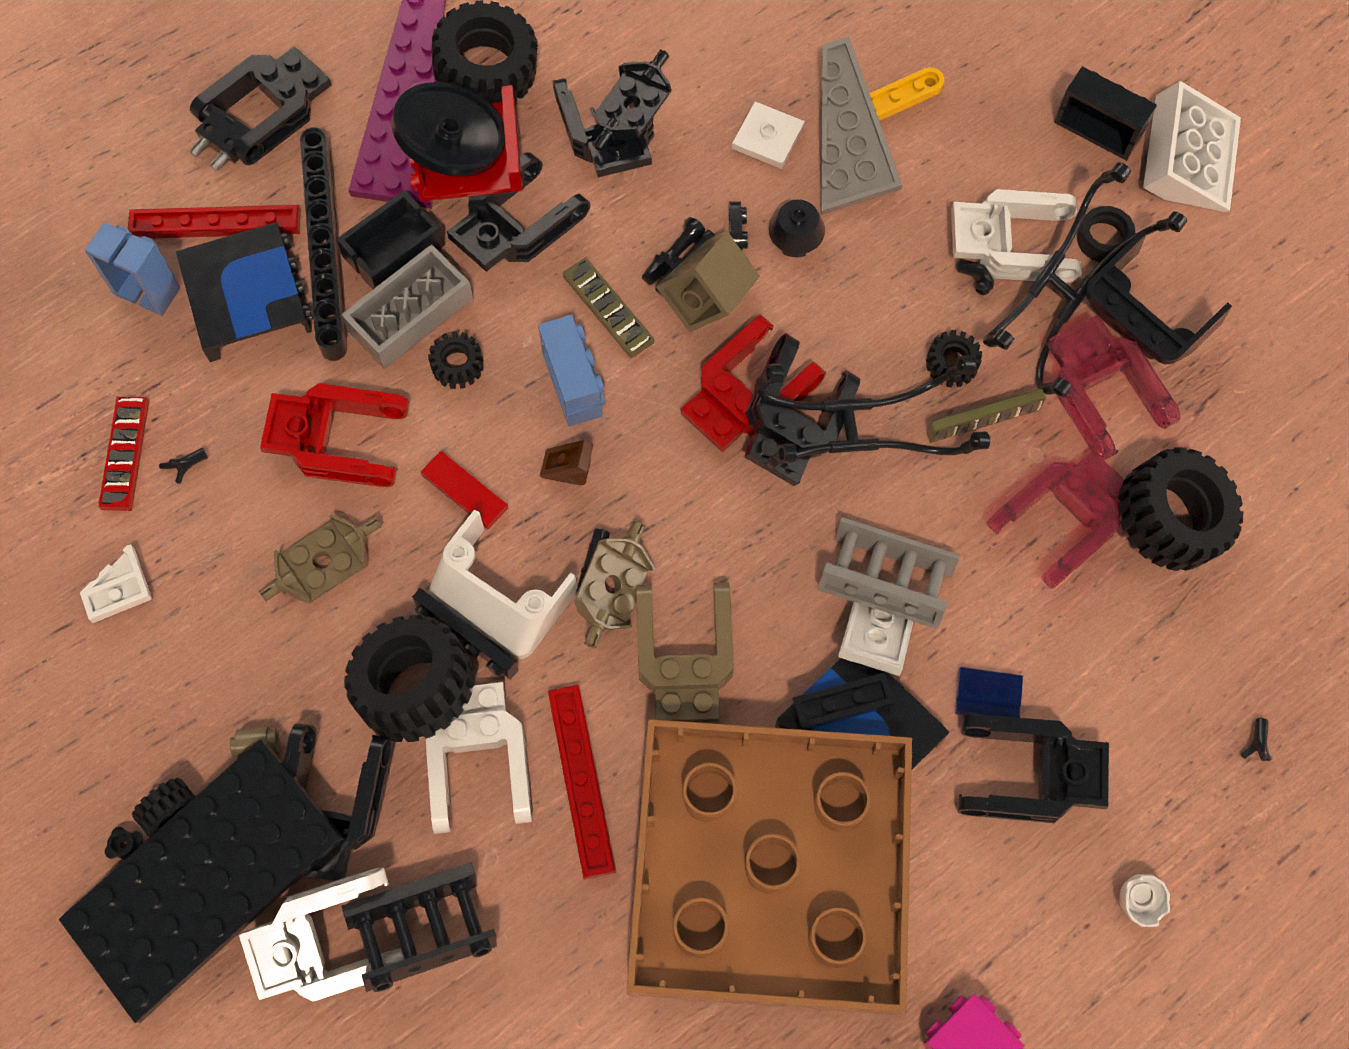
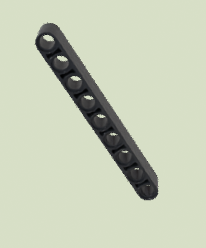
M311 127L302 132L300 146L315 339L323 357L329 361H337L343 358L347 352L346 328L341 316L344 313L339 246L336 241L338 233L331 152L324 132L317 127ZM326 290H332L329 293L323 294ZM329 315H334L330 319H325ZM336 340L334 344L326 345L328 342Z

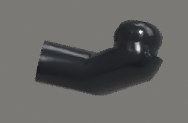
M965 259L959 261L958 273L973 276L977 282L975 285L976 292L980 295H987L994 287V279L987 267Z

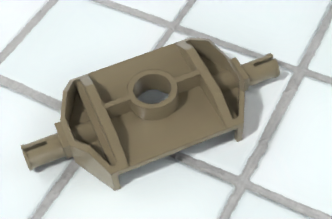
M331 514L329 516L330 522L280 554L275 550L276 579L262 590H259L263 599L267 602L282 591L283 594L288 593L296 599L310 604L367 566L366 536L381 528L375 516L361 526L355 527V525ZM328 556L331 558V561L326 568L318 569L315 567V562L319 557Z
M633 521L628 537H623V539L599 540L574 600L578 613L588 622L587 626L591 627L584 641V644L588 645V647L597 648L601 634L605 630L632 627L627 622L637 600L636 585H643L647 572L655 570L654 564L639 542L646 527L641 522ZM608 576L613 579L615 584L612 593H609L605 587V580Z

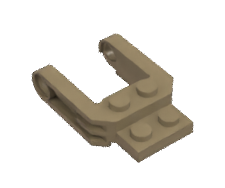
M729 582L713 584L715 594L716 656L691 654L663 655L660 658L654 657L652 585H636L639 680L648 689L655 692L656 720L680 722L720 721L718 690L723 688L733 677L734 670Z

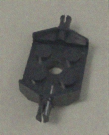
M660 49L650 62L623 63L624 73L596 112L594 108H590L591 114L601 131L592 143L595 149L602 151L609 139L629 142L639 138L672 91L669 81L661 70V67L669 58V54L666 51ZM631 103H640L637 108L627 109V106Z

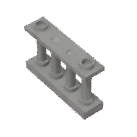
M842 517L835 540L842 542L843 545L836 565L826 562L818 590L938 629L947 605V601L938 599L943 576L952 578L960 555ZM855 547L873 552L866 575L848 569ZM884 556L902 562L896 584L877 579ZM914 566L932 571L926 594L907 589Z

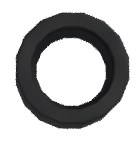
M1099 206L1085 215L1077 233V242L1081 251L1087 257L1100 262L1119 244L1104 245L1099 243L1090 233L1091 226L1097 223H1106L1115 227L1122 236V243L1135 234V224L1131 217L1122 209L1113 206Z

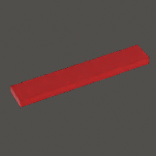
M299 205L129 209L127 230L139 238L145 236L150 239L220 237L234 235L277 222L281 233L300 234L301 209Z
M579 684L549 690L548 696L583 879L614 874L616 871Z

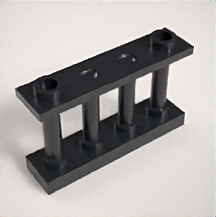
M472 863L341 906L348 930L355 928L360 931L371 971L361 974L366 992L371 990L374 992L387 990L393 986L394 982L471 955L473 957L484 956L490 953L492 948L497 947L495 930L482 931L469 893L472 888L477 887ZM453 895L458 899L470 937L450 944L437 903L440 899ZM421 906L425 908L437 948L417 955L405 913L409 909ZM388 917L393 921L404 960L384 966L372 925L375 921Z

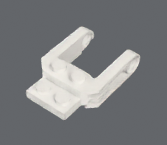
M996 189L982 204L954 202L951 207L953 258L978 259V263L987 267L993 279L1035 281L1053 255L1011 252V218L1066 221L1072 219L1077 214L1076 198L1070 194ZM1064 258L1055 274L1066 283L1074 282L1082 276L1081 261Z
M503 682L474 685L473 688L469 689L472 695L468 704H463L462 708L464 711L458 718L454 717L450 721L451 725L445 730L440 728L435 731V736L425 739L431 821L434 834L451 832L448 820L450 793L446 753L500 748L503 745L508 746L515 823L532 822L525 732L522 723L506 711Z
M383 867L374 868L288 896L273 922L242 931L239 934L259 1000L294 989L298 991L299 995L316 1001L364 985L361 974L371 971L367 958L330 971L325 970V958L312 917L308 913L357 898L359 893L383 884L387 886L389 883ZM401 947L381 953L384 966L404 960Z

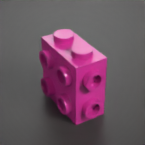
M975 993L967 999L963 995L957 998L948 1008L952 1014L943 1023L940 1019L936 1020L926 1030L925 1035L928 1039L922 1044L926 1049H1023L1025 1047L1019 1040L1022 1037L1020 1032L1008 1021L1003 1023L994 1014L996 1011L994 1005L983 995L978 997Z

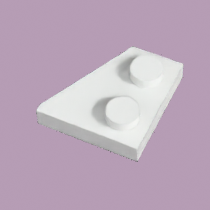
M131 544L123 549L124 554L112 566L108 564L99 573L98 578L91 581L80 592L88 619L92 623L152 600L135 548Z

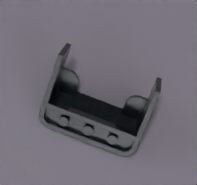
M1142 230L1089 281L1086 288V297L1091 304L1158 362L1173 364L1192 354L1223 323L1232 305L1229 303L1225 304L1195 334L1186 328L1172 330L1129 293L1131 281L1121 271L1139 254L1147 235Z

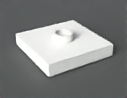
M755 101L732 143V149L782 169L804 129L805 121Z

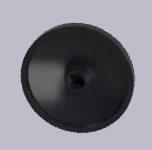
M429 82L409 88L398 98L391 119L394 138L403 152L419 165L444 175L472 176L485 172L499 160L505 145L504 123L496 109L477 93L455 84Z

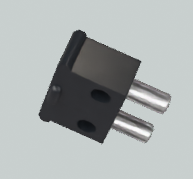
M213 107L210 115L195 130L199 139L189 149V152L194 157H197L208 145L219 153L209 164L211 169L218 171L227 160L234 164L238 161L234 154V147L238 140L251 130L220 108Z

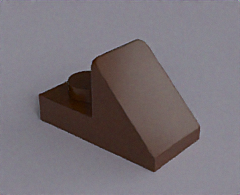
M581 440L546 449L540 477L570 484L585 485L591 463L593 444L586 440Z

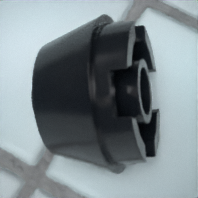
M791 200L785 203L771 218L769 235L772 242L779 249L783 250L784 255L796 258L804 257L806 253L816 249L823 241L825 225L813 204L805 200Z

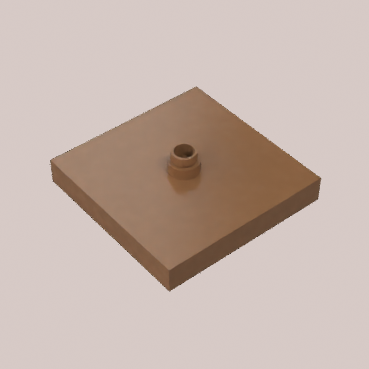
M648 719L627 994L630 996L901 1016L907 1012L912 738Z

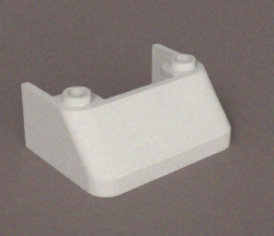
M474 510L444 548L429 588V594L509 656L515 659L527 658L534 652L578 593L576 592V577L570 573L552 597L541 590H530L524 593L517 603L513 602L467 571L475 559L473 545L485 531L480 513Z

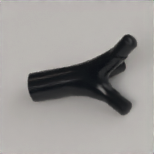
M200 448L179 459H170L167 463H160L159 468H176L178 473L175 482L181 484L187 470L208 457L204 449Z
M1257 718L1255 720L1253 740L1248 749L1241 753L1242 758L1246 759L1249 755L1258 751L1261 761L1272 760L1267 745L1269 725L1267 719Z

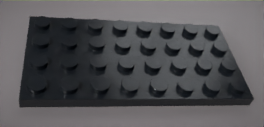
M259 739L58 920L133 1022L141 1023L340 843L344 837L267 742Z

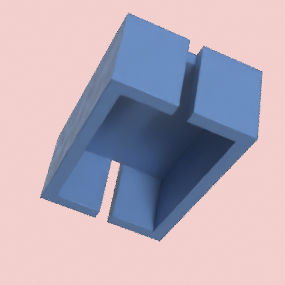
M104 222L85 249L86 254L113 295L136 304L144 292L145 294L138 304L147 310L163 316L180 290L174 278L175 275L169 270L166 259L161 256L157 249L158 245L148 237L142 236L139 238L120 225L114 227Z
M572 315L539 324L538 330L542 353L568 427L602 417L601 406L605 405L602 393L604 392V387L600 375H595L593 368L595 366L591 350H586L584 343L586 338L581 324L576 325Z

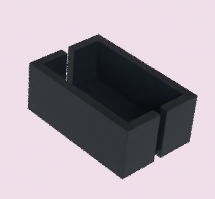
M1082 66L1066 89L1054 123L1127 161L1141 140L1157 104Z
M405 190L336 239L342 257L358 274L360 273L362 279L372 289H375L431 244L437 250L445 245L440 226L425 211L421 210V206Z

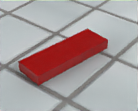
M442 451L421 471V475L469 515L474 510L478 511L483 526L487 529L508 509V505Z

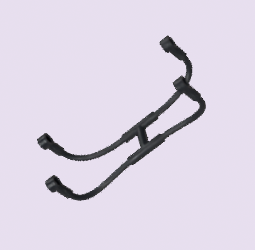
M1117 162L1112 170L1103 172L1091 185L1060 249L1055 251L1027 291L1028 295L1009 316L983 339L984 345L988 347L998 346L1007 350L1014 341V337L1004 329L1025 310L1034 298L1038 297L1047 283L1064 296L1068 301L1057 316L1058 320L1047 337L1036 369V385L1038 389H1043L1046 395L1056 394L1065 398L1072 389V385L1060 377H1057L1052 383L1044 384L1043 382L1046 359L1059 330L1064 323L1068 322L1086 296V288L1089 281L1141 232L1139 231L1130 236L1109 252L1091 273L1084 277L1076 290L1055 274V271L1066 257L1065 253L1070 247L1097 189L1103 183L1107 184L1113 181L1124 183L1131 174V169L1121 162ZM1173 211L1168 218L1159 220L1156 224L1143 229V231L1147 235L1156 231L1163 232L1170 229L1180 232L1187 223V218L1183 214Z
M972 355L959 356L956 364L948 368L946 373L900 395L878 400L861 398L824 400L821 403L783 399L763 390V388H766L771 383H781L784 378V369L781 364H767L764 374L757 378L755 384V391L761 398L771 403L794 409L842 412L847 439L844 441H830L828 444L797 450L794 444H780L777 453L772 455L767 462V466L769 468L778 467L783 463H794L799 457L827 451L829 453L896 448L937 455L968 454L974 450L988 449L991 441L986 431L973 432L970 440L965 441L960 447L940 448L900 441H879L877 438L859 439L854 411L871 410L873 407L902 402L918 396L949 379H955L961 374L974 373L976 369L975 358Z

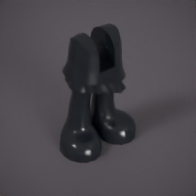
M688 217L682 226L683 232L667 252L662 251L660 255L655 256L650 266L642 275V279L648 285L654 284L659 278H661L659 280L661 282L706 240L716 235L709 229L705 232V228L700 221ZM692 243H697L683 258H679Z

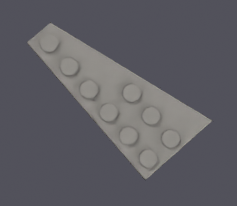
M849 37L825 44L822 50L821 215L902 189L901 180Z

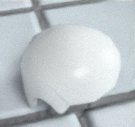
M1137 874L1130 877L1121 887L1119 904L1125 916L1141 927L1159 926V921L1170 912V893L1165 883L1152 874Z

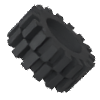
M951 330L949 336L946 331L941 333V336H937L933 343H931L926 362H928L927 370H932L930 376L933 379L946 373L947 369L952 367L943 359V355L947 351H955L962 356L972 355L975 358V372L961 374L955 379L947 380V387L952 388L954 382H956L957 387H962L963 382L966 385L970 383L971 379L976 376L982 361V351H979L980 344L978 342L973 344L975 338L972 335L968 339L965 338L966 332L961 331L960 336L956 335V330Z
M457 331L452 332V337L448 338L447 333L443 334V341L437 338L434 341L436 347L431 345L429 349L430 354H428L430 367L437 381L440 380L441 385L445 387L449 383L450 389H456V384H459L461 389L466 388L465 382L467 381L471 386L475 383L474 377L479 379L481 376L480 370L483 371L484 368L479 344L476 343L472 336L468 339L467 333L462 332L461 337H458ZM453 353H464L467 356L466 364L459 368H449L445 364V360Z
M170 779L166 784L163 782L158 785V789H152L147 797L144 796L140 800L141 803L134 807L135 810L132 812V817L150 838L196 796L182 779Z

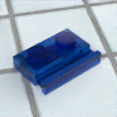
M960 667L958 670L955 714H982L1020 718L1023 676Z

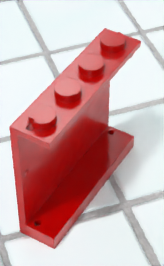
M512 85L501 86L502 102L490 103L499 113L504 123L505 145L499 160L490 169L480 174L449 176L431 171L410 158L411 168H415V173H410L411 186L413 190L418 191L420 202L523 191L516 103Z

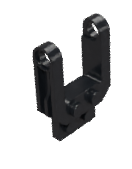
M295 46L277 60L271 55L249 56L196 96L190 105V112L202 123L210 115L213 107H218L225 112L259 86V89L279 107L276 112L249 131L236 143L234 154L245 165L255 164L307 124L311 118V101L331 86L330 79Z
M622 64L618 66L620 77L624 73ZM566 78L552 81L555 98L574 156L593 163L598 178L652 165V157L648 145L654 137L653 118L639 138L629 142L609 139L603 150L599 151V149L597 150L592 146V143L601 132L598 125H591L584 129L571 90L568 91ZM631 103L629 107L630 109L637 108L640 103Z
M526 152L520 156L522 189L535 180L542 170V162L531 152ZM519 191L469 196L468 215L447 231V235L456 246L487 272L503 258L508 262H530L582 221L589 212L590 202L581 194L574 195L564 204L562 202L524 231L521 225L500 208L503 203Z
M787 333L783 334L776 342L767 361V364H781L784 369V378L781 383H771L766 388H763L769 394L777 397L800 345V341ZM845 370L842 372V377L837 383L833 394L827 400L854 399L860 385V378ZM754 391L745 413L750 427L754 428L755 432L744 458L795 486L800 483L809 459L821 456L827 452L799 457L794 463H783L773 468L767 466L770 457L777 453L780 444H794L797 450L828 444L830 441H837L844 424L842 412H822L816 424L789 407L764 400Z
M982 714L962 716L961 734L964 736L1041 743L1042 749L1040 751L1039 765L1040 799L989 795L988 798L962 797V794H959L957 810L959 814L975 817L1056 823L1073 806L1097 809L1108 808L1109 742L1076 740L1072 736V732L1061 721Z
M296 723L289 734L283 763L301 786L306 789L317 733L314 725ZM372 735L373 739L369 746L367 760L362 764L352 815L322 810L344 839L303 876L332 881L345 878L351 849L357 850L375 836L392 754V741L390 737Z

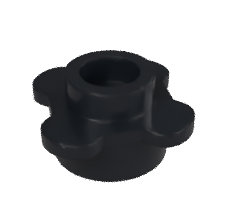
M122 827L114 828L108 838L107 847L104 851L106 857L109 859L117 857L124 861L142 843L143 836L138 831L131 833ZM123 842L127 844L125 848L121 847Z

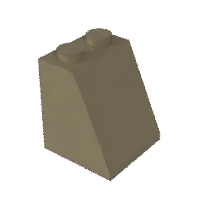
M726 230L706 240L659 282L656 288L687 330L691 332L730 315L760 276Z

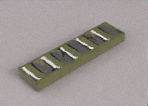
M586 257L563 272V278L631 359L654 344V338Z
M1037 389L933 420L927 432L930 443L1039 411L1046 396L1043 389Z

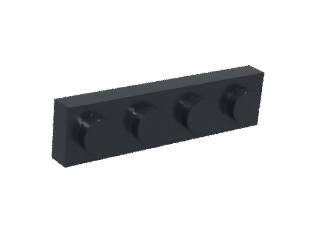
M419 588L412 596L416 605L415 611L423 619L425 617H432L437 619L438 622L446 624L456 637L464 643L463 648L475 659L480 656L487 661L486 667L498 677H501L503 674L511 680L518 672L516 662L423 589Z

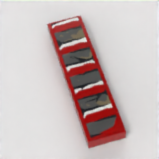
M116 397L98 505L101 510L132 511L149 401L146 397Z

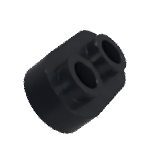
M729 201V234L741 250L747 249L748 232L742 231V224H747V208L741 207V201Z

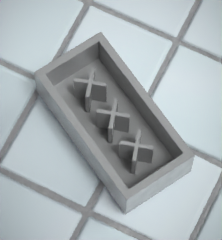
M431 244L342 313L341 316L347 331L385 369L470 302L473 296L469 281Z

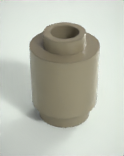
M268 726L236 730L235 737L230 738L231 755L239 758L259 739L265 740L275 754H279L280 741L278 730L276 728L269 729Z

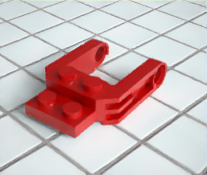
M762 315L755 318L702 365L701 391L681 408V415L721 452H724L742 434L753 436L755 432L754 428L750 427L745 413L753 393L737 380L730 371L755 350V345L766 336L769 330H773V324ZM815 362L809 364L780 391L778 397L792 401H803L823 381L826 371Z
M321 383L307 390L306 395L303 397L272 393L260 445L261 452L292 456L293 461L305 477L378 487H391L395 482L397 471L395 467L392 469L388 466L369 463L368 460L326 455L332 424L331 413L338 411L389 419H404L407 416L409 400L404 396L393 393Z

